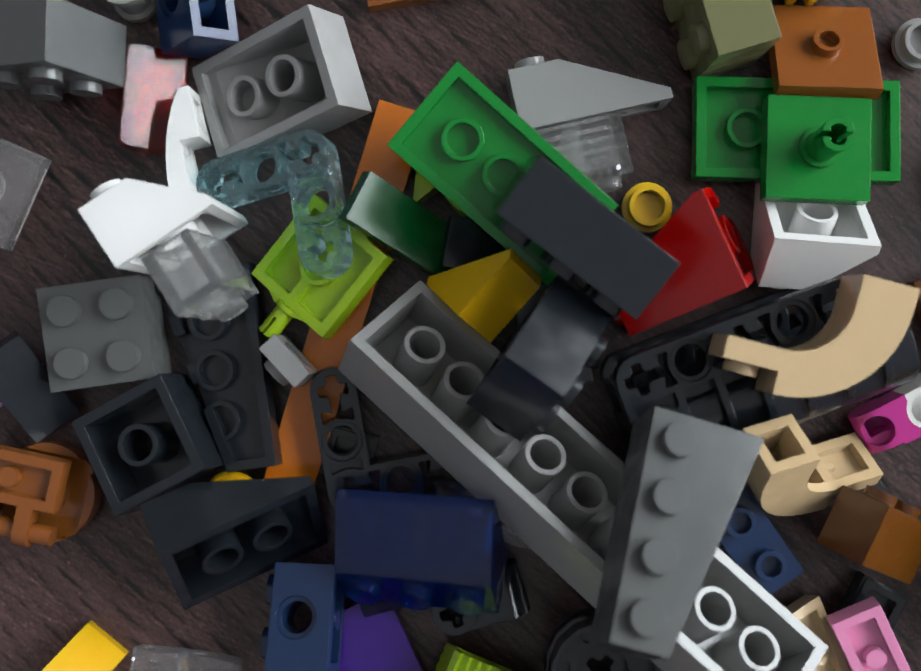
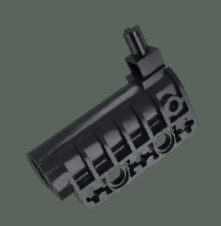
M835 278L801 290L778 289L619 349L606 356L601 363L599 372L602 385L628 451L633 422L654 406L742 431L745 427L792 414L797 423L801 424L910 383L917 378L919 372V355L912 330L909 326L894 353L873 374L847 389L818 397H785L756 390L755 386L760 368L756 378L722 369L724 358L708 354L710 343L706 338L713 333L729 334L742 338V335H735L733 328L738 326L748 340L778 348L795 347L807 342L821 331L832 313L837 296L836 289L839 288L841 278ZM812 296H814V305H816L815 307L809 301V298ZM794 306L799 311L788 314L785 307ZM761 315H763L764 328L767 333L764 335L756 331L763 328L757 319ZM789 316H790V318L794 321V324H793V325H790V326H789ZM692 344L699 348L696 350L702 358L698 361H695V353ZM682 347L684 358L680 366L676 367L675 355L679 348ZM663 353L664 368L658 362L657 355ZM637 364L641 371L632 374L630 367ZM652 370L655 373V377L648 379L647 371ZM630 377L631 384L625 386L624 380Z

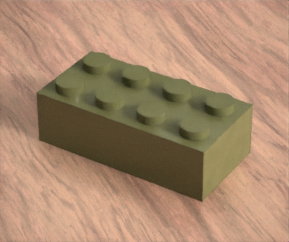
M663 0L666 16L670 22L675 21L681 39L677 42L680 64L685 71L690 70L693 81L697 76H720L750 67L782 38L771 0Z

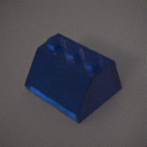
M338 488L335 509V574L347 598H351L353 601L364 605H375L379 601L401 603L403 606L413 610H426L429 607L449 608L468 616H476L482 612L499 613L509 556L495 500Z

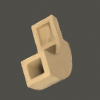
M866 274L842 276L834 307L827 323L817 335L807 342L795 347L778 348L729 334L713 333L708 354L724 358L722 369L756 378L760 368L755 389L759 391L797 398L833 394L847 389L873 374L894 353L910 325L920 289Z
M792 414L745 427L742 432L765 438L747 478V483L761 507L772 515L795 516L825 509L832 498L838 496L843 485L857 491L865 488L866 485H876L883 476V472L855 432L812 445Z

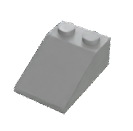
M310 4L301 7L191 68L219 163L226 164L324 134L372 112L343 16Z

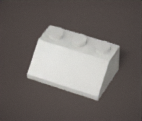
M125 178L122 181L120 179H113L101 184L90 194L92 200L78 209L115 268L159 277L172 275L249 224L242 214L207 194Z

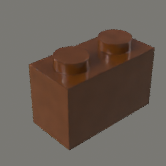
M843 485L818 537L817 543L865 567L911 585L921 563V521L917 520L921 510L870 485H866L863 494Z

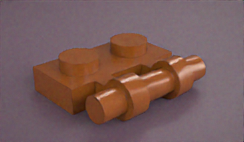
M0 444V503L17 506L14 517L0 514V536L10 538V542L13 545L30 548L33 544L47 547L53 546L57 538L58 528L40 523L38 516L39 512L54 514L61 511L72 460Z

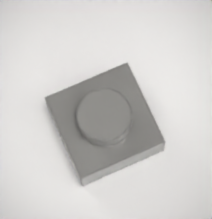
M274 334L259 348L268 358L264 363L266 370L283 386H286L288 383L294 388L305 386L318 373V370L286 335Z

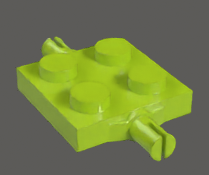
M316 194L310 197L251 273L269 289L274 302L277 304L262 325L259 326V330L265 332L264 335L268 338H271L274 334L280 335L290 321L295 318L304 321L320 337L330 340L394 260L377 246L371 238L339 219L341 211L335 210Z

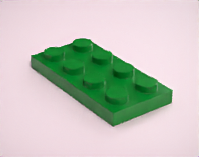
M458 61L387 144L506 250L512 249L547 285L558 274L539 258L545 249L533 240L525 249L498 228L499 226L496 225L501 216L493 208L532 155H542L612 211L618 207L614 200Z
M697 76L692 82L691 181L760 183L762 100L768 94H774L772 78ZM883 80V92L878 100H872L871 185L892 186L901 181L900 81Z

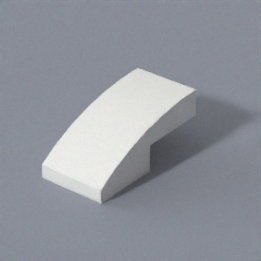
M187 85L177 89L168 119L165 156L167 180L169 187L203 194L194 150L210 147L213 144L200 96Z

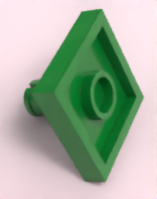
M768 94L762 100L759 201L859 206L870 202L872 99Z

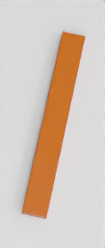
M379 99L351 193L362 172L372 171L405 194L413 167L387 144L415 110ZM373 240L377 246L387 253V248ZM378 280L330 340L320 337L311 327L309 328L302 354L318 371L328 366H340L350 339L365 326ZM336 376L326 377V386L318 388L320 396L326 395L329 397L332 414L321 413L323 422L338 415L341 405L340 393L344 392L347 383H338ZM312 379L305 386L291 387L278 430L283 464L268 466L264 479L310 476L316 487L322 459L310 397ZM331 431L329 432V434H328V436H327V443H328V440H329Z

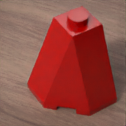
M711 187L702 188L692 193L651 240L681 263V265L637 320L623 309L616 318L613 316L619 327L625 326L630 337L748 288L756 279L751 256L738 228L731 218L727 219L725 215L718 217L714 211V208L721 205Z

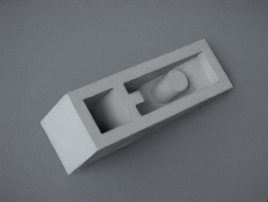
M533 56L517 61L514 64L515 68L507 71L505 82L511 109L541 136L662 110L673 98L672 89L668 86L561 59L545 62L543 56Z

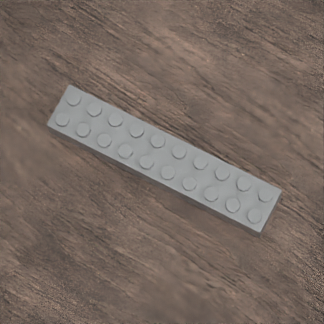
M419 280L350 339L338 370L596 609L625 463L562 407H560L556 416L544 431L535 426L519 441L467 405V401L500 351ZM717 547L670 658L650 660L662 671H815L828 646Z

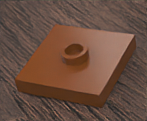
M772 4L782 36L768 50L774 94L878 100L884 90L870 8Z

